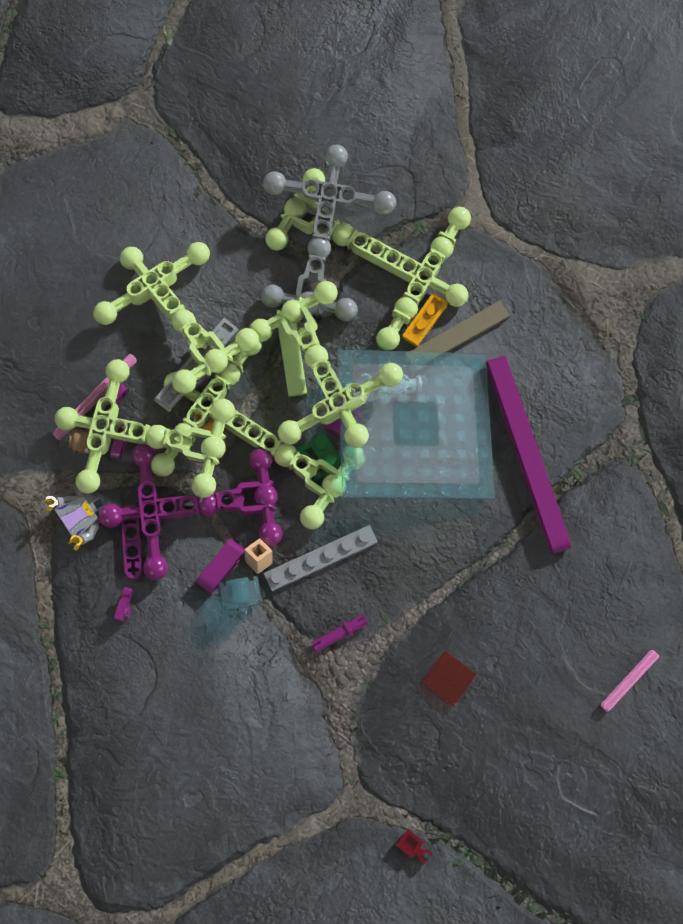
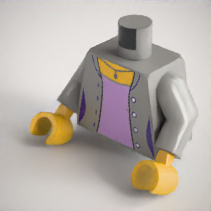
M48 496L43 501V503L48 502L51 504L47 506V511H51L54 506L57 507L55 511L72 535L68 544L76 543L74 550H78L80 545L94 539L100 523L96 513L104 506L99 498L90 504L85 497L80 496L57 498Z

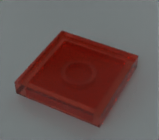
M444 651L421 683L451 706H454L477 674L447 651Z

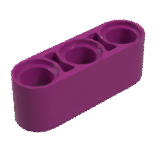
M233 539L228 540L200 574L196 583L212 595L243 558L245 549Z

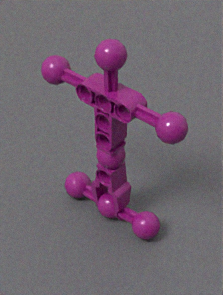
M145 443L138 444L132 451V459L140 469L141 484L138 487L140 506L120 508L116 504L109 503L100 509L98 516L100 523L109 528L118 526L122 520L141 518L142 531L147 538L149 556L143 565V571L151 580L162 579L168 571L167 561L160 557V520L190 517L196 513L197 515L201 513L210 516L217 511L220 513L221 510L225 512L240 511L244 516L262 513L263 525L258 530V538L267 546H274L281 541L283 535L281 527L274 521L273 512L277 510L274 505L278 500V494L275 488L272 487L274 481L269 480L268 469L273 463V456L271 452L260 447L254 449L249 456L250 466L257 470L258 481L240 483L235 489L226 490L220 494L216 492V494L213 493L206 498L186 495L158 499L151 472V461L156 456V451ZM147 488L153 490L149 496L143 495V491ZM255 490L253 499L257 505L243 506L244 497L242 493ZM224 498L232 499V503L229 505L222 503ZM187 502L194 504L190 510L184 509L183 506ZM167 505L174 506L171 512H165L164 508ZM148 507L155 508L154 513L150 515L145 514V510ZM149 526L157 527L156 532L152 534L147 533V529Z

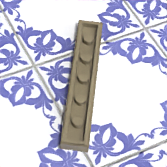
M499 300L405 354V357L413 370L416 371L506 320L510 315Z

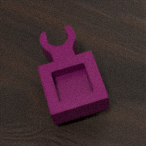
M124 587L114 617L118 622L124 623L125 619H128L130 616L131 607H129V602L133 594L131 588Z

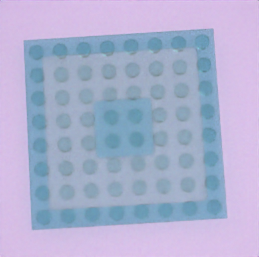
M337 350L338 379L343 388L352 383L362 385L378 376L380 368L387 363H395L403 371V378L400 384L395 387L382 386L368 394L366 403L351 411L356 423L365 426L368 430L369 438L363 447L353 448L345 442L344 433L346 427L340 417L342 498L495 499L485 354ZM360 391L356 392L354 397L359 396Z

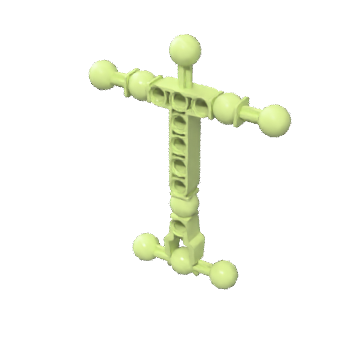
M308 169L303 175L302 182L304 183L307 180L325 182V176L319 169ZM309 186L306 189V192L309 194L316 191L315 186ZM294 193V198L289 199L284 206V214H281L283 220L280 225L271 228L267 232L265 237L267 245L276 251L284 249L289 241L287 232L292 224L306 234L315 233L314 223L316 216L313 217L311 222H306L302 218L305 217L307 209L316 214L318 203L307 199L304 194ZM459 206L449 212L448 228L445 233L440 231L438 237L432 241L430 251L422 264L365 233L358 232L356 229L354 231L349 224H340L339 220L335 221L334 219L332 232L329 236L330 240L333 239L338 246H347L348 250L352 249L360 257L410 283L407 292L395 303L392 312L394 319L389 327L382 328L377 333L376 342L382 350H393L399 345V330L404 323L408 325L410 319L417 314L419 303L424 298L429 287L445 295V299L453 307L462 306L467 302L469 297L468 291L462 284L456 283L450 286L435 278L441 268V264L453 253L456 243L454 237L457 232L465 229L471 222V215L466 208ZM323 209L321 210L323 215H329ZM324 225L318 228V232L324 234L328 228H324ZM357 241H361V242H363L364 244L361 245V246H359V245H356L355 243H356ZM378 250L380 253L373 254L371 251ZM393 258L396 262L390 263L387 260ZM429 261H435L437 264L431 265ZM410 267L412 271L407 272L403 268ZM420 276H427L428 280H422ZM411 291H418L420 294L415 296L411 294Z
M260 340L255 350L251 352L240 351L234 356L233 361H228L227 367L214 376L215 378L209 382L202 393L194 389L192 392L184 395L195 403L188 411L187 418H184L183 423H179L174 430L188 431L191 427L201 428L209 417L212 418L211 406L213 402L218 399H224L227 389L230 390V386L239 381L241 374L244 372L242 364L247 357L260 352L262 347ZM172 372L166 376L164 380V387L173 378V375L176 372ZM216 386L222 387V390L219 392H215L213 389ZM205 401L212 402L209 407L202 406ZM236 410L233 418L225 423L224 427L255 448L260 447L271 452L277 464L289 467L290 470L293 469L305 481L306 488L320 496L314 505L307 506L301 511L300 521L308 529H317L323 524V511L329 502L335 503L334 498L340 497L345 492V482L350 481L349 473L353 467L361 466L367 459V452L364 447L353 448L348 445L343 451L344 462L337 470L323 459L315 461L306 455H301L292 444H285L281 440L278 441L274 434ZM197 414L201 419L198 422H192L191 417ZM236 421L243 422L241 427L233 426ZM253 431L259 433V435L255 438L249 436V434ZM180 437L174 438L172 444H177L180 441ZM269 441L275 443L272 448H267L265 444ZM170 448L165 453L154 456L151 461L152 472L159 477L169 476L175 468L174 458L179 452ZM299 462L307 464L303 469L298 468L296 465ZM319 469L330 474L323 479L322 488L311 481V478L316 476Z

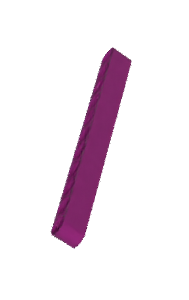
M505 355L487 360V370L551 554L570 549V539L508 360Z

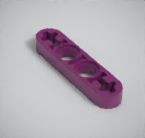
M129 504V505L124 506L123 508L136 507V506ZM140 518L132 519L133 523H130L129 519L121 521L124 571L131 580H137L143 575ZM135 528L137 530L136 536L132 538L127 537V530ZM130 547L138 548L136 556H128L127 552ZM128 560L135 561V567L139 569L134 576L129 572V570H132V563H128Z

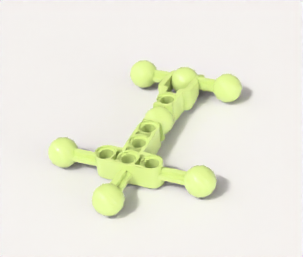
M202 242L192 243L187 249V255L174 263L164 261L151 270H148L142 263L143 254L138 248L127 247L121 252L120 262L126 269L135 270L139 277L127 285V293L111 303L107 301L98 303L94 307L93 316L101 325H108L116 320L117 312L130 303L141 305L152 299L165 316L171 320L173 328L177 332L182 333L183 337L187 339L192 358L198 363V366L191 371L182 369L173 375L172 385L177 392L182 394L192 392L196 386V380L205 374L211 376V372L219 373L227 367L228 361H233V356L240 351L251 352L258 347L259 336L257 332L251 328H244L237 333L235 342L224 348V345L215 333L204 330L196 322L193 313L185 310V307L180 304L177 296L169 288V286L176 282L177 273L191 264L202 265L209 260L210 250L207 245ZM205 345H213L216 349L209 350L203 358L199 353V348H203Z
M329 281L319 282L315 286L314 293L305 299L300 297L299 301H287L281 311L277 310V315L269 320H254L249 328L257 332L261 342H265L271 338L273 330L283 324L286 333L292 340L298 341L301 345L302 351L305 353V362L312 368L326 397L314 405L312 414L298 422L284 421L278 429L279 439L285 444H295L301 439L302 432L319 422L327 425L341 417L346 427L344 433L345 442L353 448H360L367 443L369 434L365 426L356 423L351 411L366 403L368 394L382 386L395 387L400 384L403 378V371L399 365L387 363L380 368L379 375L362 385L352 383L345 388L342 387L335 371L330 367L331 364L328 361L327 350L319 344L315 332L318 326L308 310L318 303L328 305L336 300L338 295L337 288L334 283ZM305 315L307 322L304 324L305 327H301L299 331L293 330L290 323L300 322ZM324 370H327L326 374L321 375ZM335 385V388L329 391L330 387ZM360 391L359 396L354 397V394ZM340 401H343V404L337 407V404ZM327 410L324 416H320L323 411Z
M117 359L112 360L106 366V376L109 379L105 397L97 402L93 418L79 416L77 411L71 407H62L56 412L55 423L59 429L63 431H69L75 427L90 429L87 438V446L90 449L85 470L78 473L76 477V486L80 492L89 494L98 490L100 478L96 472L101 455L108 451L111 439L113 438L138 444L145 443L154 449L172 448L177 452H182L189 460L204 462L201 474L195 476L192 481V490L196 496L206 498L211 496L216 489V482L212 475L215 465L220 464L218 459L225 453L223 439L226 436L223 434L225 423L233 418L235 408L233 403L227 399H218L213 402L211 416L214 419L211 432L195 427L189 428L188 431L170 430L162 425L150 427L147 424L144 426L139 422L117 418L119 408L115 402L120 383L127 380L130 371L125 361ZM111 404V408L108 411H104L105 407ZM106 422V427L100 430V425ZM121 426H125L124 431L122 433H118V429ZM143 430L142 435L136 437L137 431ZM180 437V441L177 444H172L174 438ZM195 437L206 438L201 444L202 454L191 452L190 450ZM101 441V445L95 448L96 442Z

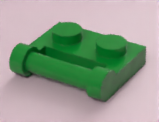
M324 432L297 448V452L299 451L301 455H306L309 458L311 457L307 450L312 449L318 460L323 459L336 469L340 468L343 460ZM317 470V474L313 479L315 482H318L329 475V473L324 470Z

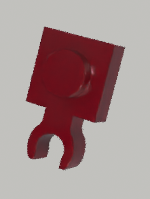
M407 829L396 844L410 858H413L415 854L418 855L419 860L424 864L427 863L422 858L424 853L433 856L429 850L421 847L424 841L410 829Z

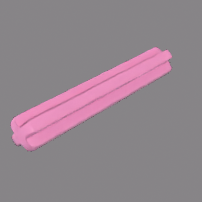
M654 650L649 651L600 704L603 710L606 712L610 711L659 658V655Z

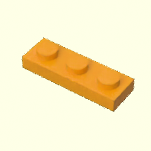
M433 292L403 333L402 338L418 347L448 306L447 300Z

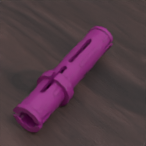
M362 613L349 622H343L342 626L312 641L311 644L316 653L344 637L354 635L355 631L369 624Z

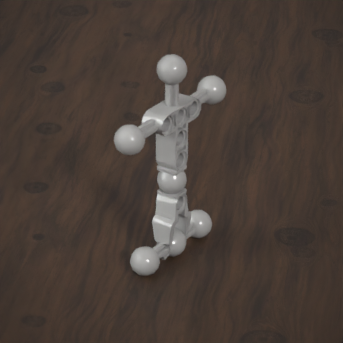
M331 145L325 152V161L329 165L326 182L307 180L303 183L286 180L284 175L277 171L270 172L264 177L263 187L271 195L290 191L304 194L307 199L319 201L314 223L315 234L312 235L313 238L308 244L309 260L304 274L298 278L296 295L284 293L277 285H268L261 292V300L266 307L276 308L289 300L299 301L300 297L305 299L314 293L312 291L302 293L305 281H311L312 283L326 281L324 279L325 266L323 262H326V257L331 251L329 236L332 232L336 205L351 206L357 203L373 206L380 214H389L396 207V198L391 192L381 191L376 195L355 192L350 186L337 184L340 167L344 166L348 160L347 150L341 145ZM309 186L316 187V191L312 194L307 193L306 189ZM327 189L335 191L331 197L325 196L324 193ZM344 193H352V199L345 200L343 198ZM328 207L331 209V213L323 215L321 210ZM322 225L328 228L324 234L318 232V228ZM314 262L321 264V268L317 271L311 269V265ZM342 298L328 305L318 303L308 310L311 314L317 311L320 315L323 311L335 313L339 320L350 321L356 316L358 307L352 299Z

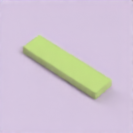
M290 323L292 329L297 331V324ZM282 324L278 327L288 397L307 395L300 344L298 341L292 340Z

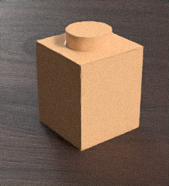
M258 539L245 548V562L259 574L272 564V550L261 539Z

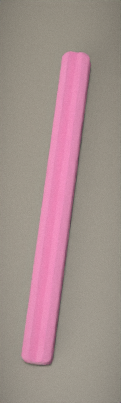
M128 354L123 360L128 364L129 369L137 362L132 354ZM107 377L75 409L79 416H85L97 404L98 400L106 394L109 383ZM57 427L53 435L56 439L62 440L69 431H63Z

